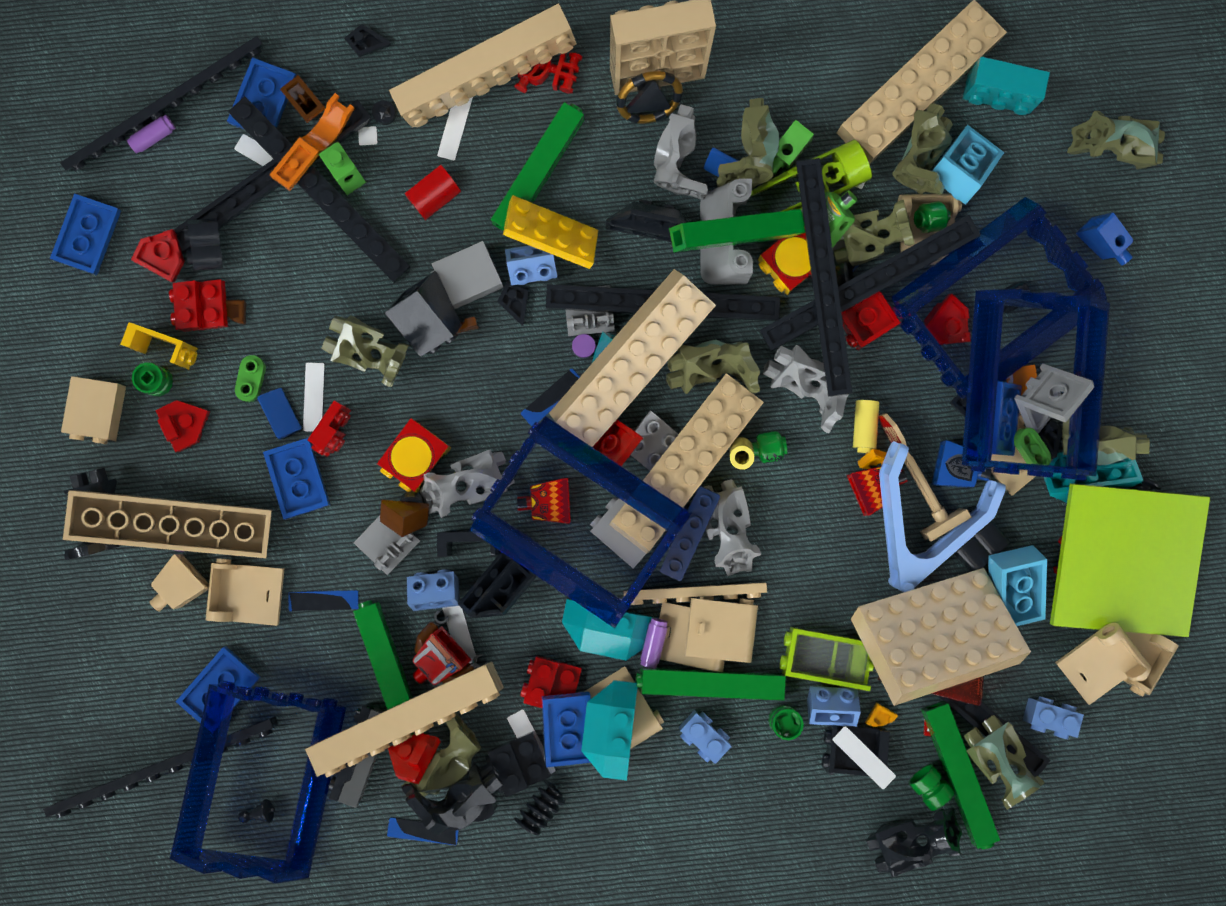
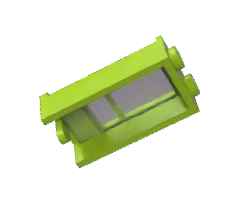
M790 627L789 632L786 631L784 637V646H787L786 654L782 655L780 660V669H783L782 674L789 677L870 691L871 686L867 685L869 671H873L874 665L861 640Z

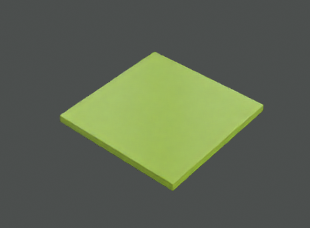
M1070 483L1050 624L1061 627L1100 630L1110 623H1118L1124 632L1189 637L1210 497Z

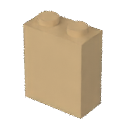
M71 376L61 432L70 434L69 439L84 441L85 436L92 437V442L107 444L108 440L116 441L126 386Z

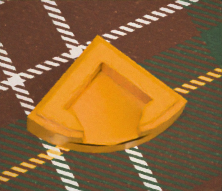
M877 449L870 450V453H867L858 461L859 468L871 469L870 466L880 463L882 465L887 452Z
M876 702L865 723L873 727L884 726L892 723L898 715Z

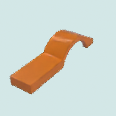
M336 93L327 102L326 109L315 127L307 135L298 138L270 173L272 179L289 191L292 190L316 160L319 153L334 143L354 111V107L351 104L346 108L338 102L339 95Z

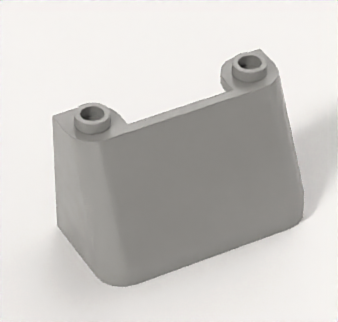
M736 179L707 192L704 200L701 199L700 221L735 216L737 208L740 205H746L747 200L751 196L752 179ZM733 245L700 249L701 278L704 282L712 285L747 284L753 274L752 257L745 250H733Z

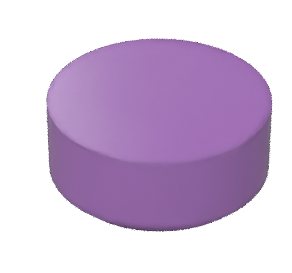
M587 334L575 337L572 342L574 354L580 358L590 357L595 351L594 339Z

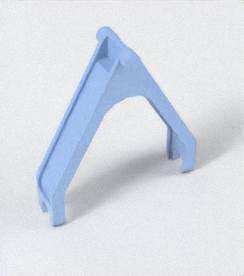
M893 441L881 466L879 478L890 572L888 582L892 587L904 593L914 590L920 582L994 519L1004 496L1006 485L993 480L987 481L976 508L969 513L972 518L947 532L927 551L911 554L905 543L898 479L909 447Z

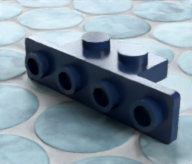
M702 486L698 487L689 509L684 508L678 521L682 522L679 530L674 529L669 539V543H672L660 569L661 573L678 581L683 579L720 499L719 494Z

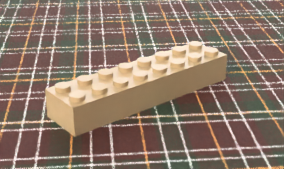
M973 0L840 126L837 134L845 143L853 139L857 140L870 165L914 123V114L917 110L926 111L931 103L934 104L974 66L980 57H984L994 48L1007 32Z
M558 3L389 91L400 115L412 128L414 126L421 127L428 122V119L434 116H443L449 111L448 109L456 105L462 106L476 95L486 94L490 91L491 87L497 84H506L511 80V77L518 73L523 75L529 72L531 67L539 63L545 64L549 62L552 56L558 53L564 54L569 52L577 43Z
M674 269L549 414L556 423L588 449H591L716 305L683 274Z
M726 373L609 525L647 554L764 402Z
M69 490L63 540L266 558L272 509Z
M491 661L324 739L305 750L317 777L325 773L327 778L346 768V763L351 767L363 761V759L368 757L367 753L369 752L372 757L389 748V743L391 742L395 746L408 740V738L412 737V732H415L417 736L434 727L433 722L437 721L438 725L455 717V712L460 711L462 715L478 706L477 702L480 700L485 704L500 696L499 691L504 687Z

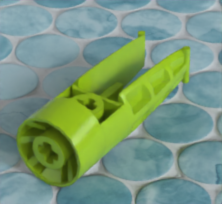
M855 139L812 158H820L822 160L832 155L833 162L827 163L821 168L825 193L830 191L828 186L834 185L840 179L845 186L833 193L840 194L872 178L867 157ZM796 166L753 189L750 197L798 176ZM828 169L830 171L834 170L835 172L833 180L831 179V177L827 178L825 175L828 172ZM796 182L797 190L800 192L799 183ZM801 202L782 211L801 209L802 204Z

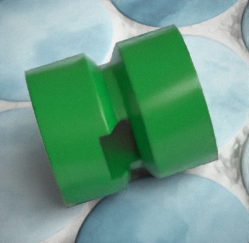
M148 362L139 364L132 373V383L142 393L152 396H163L172 388L173 378L171 373L156 364Z
M779 705L772 709L768 722L773 732L783 740L796 739L803 731L804 725L800 714L789 705Z
M929 764L917 771L911 777L908 784L918 795H922L925 805L931 811H935L944 806L953 797L955 791L945 780H941L942 775L932 764Z

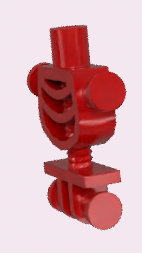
M571 52L569 53L570 61L567 63V53L560 55L558 65L552 64V60L545 64L539 63L531 67V70L523 75L518 73L520 81L514 87L522 93H527L529 83L536 86L541 85L551 72L555 74L552 83L553 90L557 91L560 80H563V85L559 89L562 92L571 94L573 93L572 85L577 80V77L573 74L579 72L578 63L582 60V56Z

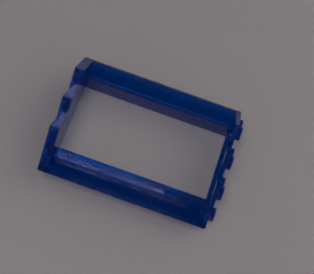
M1027 197L1021 199L980 230L981 236L951 252L892 296L895 305L893 309L901 319L902 323H900L902 330L907 335L912 334L915 337L916 341L921 345L922 349L920 352L927 361L932 360L941 371L942 376L940 378L947 387H953L962 399L967 398L973 404L990 392L994 381L1003 382L1108 302L1103 284L1098 278L1093 279L1092 275L1086 270L1089 266L1077 251L1075 253L1072 252L1071 248L1065 243L1067 238L1057 225L1052 227L1050 221L1044 216L1047 213L1042 206ZM1026 230L1029 237L1044 246L1048 262L1064 271L1068 288L1075 293L964 376L917 316L916 312Z
M1023 289L975 291L961 465L971 466L970 471L986 472V468H993V473L1019 475L1020 471H1027L1028 476L1053 478V473L1062 474L1061 478L1087 481V476L1096 477L1110 302L1091 295L1065 296L1057 292L1031 293ZM1004 305L1078 312L1073 374L1093 381L1094 388L1070 417L1066 467L991 460Z
M545 416L540 423L535 422L528 432L530 436L522 444L520 452L516 450L509 460L511 465L504 471L502 479L495 481L490 489L492 493L489 494L483 503L484 506L482 509L479 507L473 514L471 520L474 522L470 531L615 628L691 513ZM537 444L667 530V533L623 599L492 512L504 490L516 477L522 463Z
M220 681V684H209L170 860L203 874L223 871L239 879L259 876L275 884L309 878L331 776L326 778L324 773L317 777L308 755L284 860L201 849L235 698L243 701H263L275 706H296L311 712H317L310 746L341 732L346 707L338 705V700L324 698L323 700L305 698L303 694L290 692L287 695L279 692H270V689L256 686L255 689L244 686H235V683L230 681Z

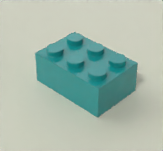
M980 57L968 72L962 99L969 100V103L974 105L987 104L996 110L1009 109L1013 110L1015 114L1027 115L1044 100L1050 72Z

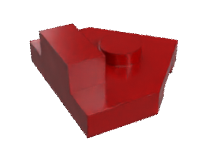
M173 229L140 239L131 258L133 262L170 282L176 281L185 262L175 230Z
M948 294L943 302L937 303L924 319L925 324L920 330L936 345L971 342L970 332H968L969 309L953 294Z
M178 400L155 410L159 417L157 421L166 440L171 443L176 453L199 443L205 421L210 411Z
M423 733L417 736L414 734L408 740L389 747L388 751L395 775L401 780L419 784L441 742L439 738Z

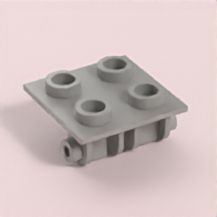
M566 310L568 336L615 331L614 317L611 312Z
M650 410L634 430L643 439L631 453V456L651 471L679 434Z
M379 516L354 544L374 562L376 568L388 575L420 540L413 533L404 537L399 536L382 524Z

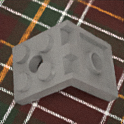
M1042 363L1040 366L1041 373L1036 379L1032 377L1026 383L1027 390L1022 396L1016 395L1014 398L1026 428H1032L1039 433L1051 417L1066 423L1094 388L1093 381Z

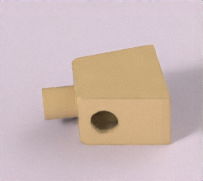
M174 554L151 583V586L158 594L150 601V604L157 611H161L167 604L172 609L181 608L209 590V583L183 554Z

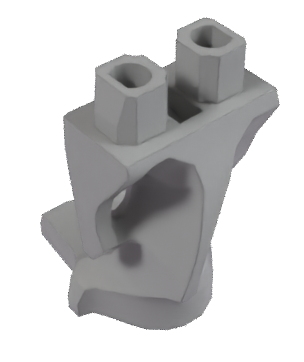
M680 104L677 115L672 113L669 116L670 121L658 142L654 159L656 175L653 182L674 194L687 195L704 200L708 192L707 185L687 178L678 170L684 158L694 151L697 134L695 116L693 115L694 108Z
M795 345L792 350L780 346L774 357V360L780 364L768 360L764 366L763 374L772 379L771 388L784 387L794 392L800 398L804 396L815 398L820 405L819 412L822 414L821 428L829 434L836 421L843 417L848 395L828 397L823 363L809 358L798 345ZM811 381H818L820 386L814 387Z
M490 449L450 465L451 469L456 472L450 475H436L430 472L424 474L425 483L419 492L425 503L429 504L428 515L438 511L440 517L443 518L450 513V505L457 501L467 500L469 505L495 498L506 492L507 487L515 481L510 472L500 474L498 466L506 463L503 452L492 453ZM467 465L473 467V469L470 470H462L463 467ZM460 481H463L466 484V488L463 492H460L457 489V485ZM482 487L484 489V493L481 495L476 492V488Z
M731 479L721 483L722 492L717 493L720 495V499L705 529L709 540L718 534L720 536L721 545L714 561L716 567H723L727 576L740 571L751 572L753 558L761 555L758 546L752 545L746 536V528L751 526L744 491L742 487H737ZM704 486V488L713 491L712 486ZM736 510L741 511L742 515L740 517L734 515ZM712 519L718 521L717 528H712L710 523ZM727 528L734 529L738 533L735 535L729 534Z

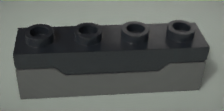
M365 704L361 709H357L353 722H356L357 725L386 710ZM369 752L367 753V758L351 767L346 763V768L340 770L337 777L333 776L328 787V790L331 791L329 799L357 808L361 803L378 754L371 757Z

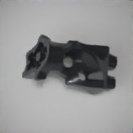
M105 468L88 471L91 481L90 485L86 472L71 475L70 480L73 489L64 490L67 496L69 490L115 494L117 481L116 478L108 480ZM82 542V544L74 548L65 550L64 557L65 560H70L117 548L120 545Z
M488 762L481 769L476 764H473L469 770V779L453 784L445 798L441 801L426 799L411 783L405 784L401 788L407 797L405 799L406 803L419 816L425 827L436 835H440L451 827L462 830L471 824L481 814L486 804H492L497 801L494 793L504 785L498 777L500 775L498 770L491 762Z
M954 808L938 810L934 814L935 820L927 825H916L914 820L892 825H881L876 833L870 835L866 840L871 851L881 849L883 856L875 859L878 872H890L891 876L895 877L912 869L932 864V857L940 854L959 856L961 854L959 842L962 831L956 821ZM898 832H906L908 836L901 838ZM924 835L927 838V844L921 846L918 844L917 839L919 836Z

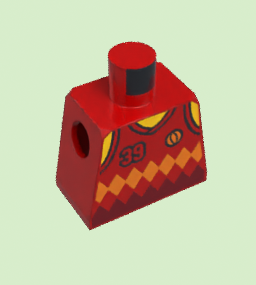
M881 467L846 475L863 516H869L883 507L879 478ZM901 469L898 477L899 485L908 482L903 469Z
M568 478L530 486L531 496L517 497L518 511L531 510L533 520L571 523Z

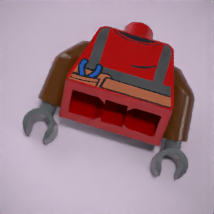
M438 610L434 614L435 620L429 622L416 639L414 649L416 656L413 658V663L418 669L413 673V677L421 684L427 679L433 685L440 682L444 684L483 666L476 663L477 658L483 654H477L473 659V663L470 664L469 662L472 659L442 626L438 629L439 625H444L449 621V616L444 621H438L437 617L441 614L442 610Z

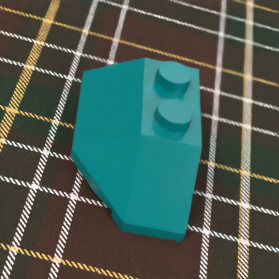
M1063 452L1057 454V457L1051 461L1043 473L1050 496L1067 503L1070 483L1128 489L1143 482L1136 459L1126 458L1109 465H1091L1084 463L1075 455H1063Z
M567 599L562 623L580 651L627 661L643 649L649 622H651L652 618L657 617Z
M614 680L587 702L581 751L603 778L627 781L638 689L637 683Z

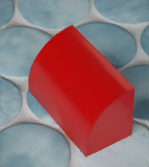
M440 165L404 194L424 220H426L461 191L444 167Z

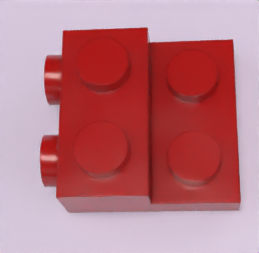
M193 280L173 283V289L169 291V298L174 303V312L171 313L170 319L176 330L189 332L228 327L224 280L203 282Z
M881 292L842 312L843 327L848 334L845 336V339L851 348L856 347L857 350H860L901 323Z
M335 400L307 439L313 444L311 448L314 451L328 457L330 453L338 452L345 443L343 438L346 434L338 429L340 426L344 427L351 417L349 415L351 411L349 408Z
M616 419L591 449L585 446L581 452L614 476L643 437Z
M538 655L535 661L530 659L527 674H531L529 683L523 684L520 697H524L523 703L542 708V696L575 693L582 667Z

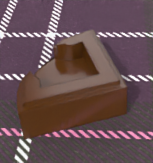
M226 300L227 316L236 323L246 325V301Z
M474 316L465 318L464 322H461L462 326L457 333L479 329L476 318Z

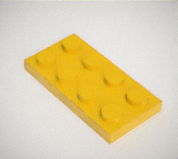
M514 195L509 201L503 235L588 269L594 264L598 229Z

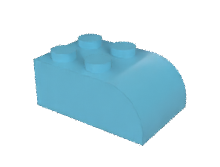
M967 125L932 171L939 174V180L945 186L944 189L951 193L955 199L960 200L966 205L983 185L1004 152Z
M1033 545L989 555L988 576L1016 626L1045 620L1047 559Z

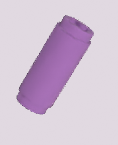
M164 115L131 135L127 142L133 151L138 154L171 134L176 127L170 118Z
M652 618L651 622H649L640 658L642 666L657 668L668 629L667 621Z

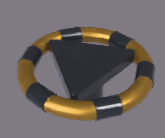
M665 71L641 73L631 78L621 88L617 95V109L623 118L633 123L645 124L659 121L671 114L681 102L683 95L682 84L676 76ZM656 80H662L673 86L674 92L670 103ZM637 87L638 94L626 107L627 95L633 88ZM656 111L647 115L636 114V112Z

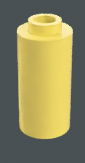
M856 400L853 448H857L858 453H870V450L877 449L878 401Z
M744 437L736 438L730 446V461L737 469H747L754 462L752 443Z

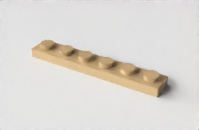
M761 582L625 590L623 592L624 601H629V605L643 604V600L652 599L653 604L667 603V598H676V602H690V597L699 596L700 599L714 600V596L723 595V599H738L737 594H747V598H759L761 593H767V585Z

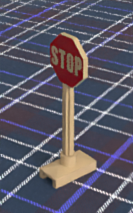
M887 413L879 415L882 429L889 441L906 445L904 436ZM908 452L904 463L932 510L931 514L936 521L920 531L924 540L929 539L933 541L972 517L968 510L959 508L948 515L945 508L941 507L916 461Z

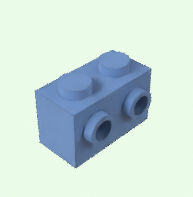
M530 245L505 249L511 286L557 278L553 254Z
M439 570L435 574L420 572L414 574V576L407 577V604L413 611L459 606V578L454 571Z
M810 686L807 698L809 724L857 727L861 712L858 689Z
M1039 696L1038 700L1028 698L1023 721L1032 724L1031 729L1045 733L1046 729L1054 731V736L1067 740L1069 736L1078 738L1084 715L1076 712L1077 707L1062 703L1061 707L1053 705L1054 700Z
M694 710L679 726L682 732L680 737L689 746L692 743L700 749L697 753L707 763L711 760L716 764L732 747L728 742L730 737L721 728L716 730L710 725L713 721L703 711L699 714Z

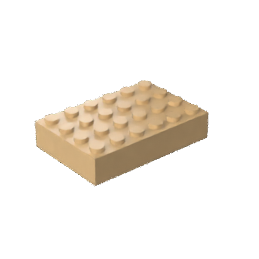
M689 0L680 3L678 1H670L665 3L664 6L654 7L647 5L637 11L621 10L614 15H610V72L615 95L619 94L621 88L631 78L649 71L668 72L676 76L681 83L705 79L716 29L711 0ZM656 80L660 87L671 85L662 80ZM637 87L633 88L630 92L637 91Z
M984 568L859 606L851 618L894 706L1018 665L1031 652Z

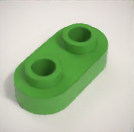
M255 355L246 356L241 361L235 385L236 396L245 402H253L260 395L266 370L264 361ZM250 363L255 364V368L252 371L248 369ZM248 385L250 391L244 394L243 388Z
M1032 428L1019 429L1015 433L1014 444L1027 465L1033 470L1046 469L1051 462V454L1038 433Z

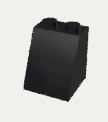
M436 271L405 290L385 311L387 317L420 357L427 352L433 354L444 342L446 344L451 343L458 337L456 333L462 326Z

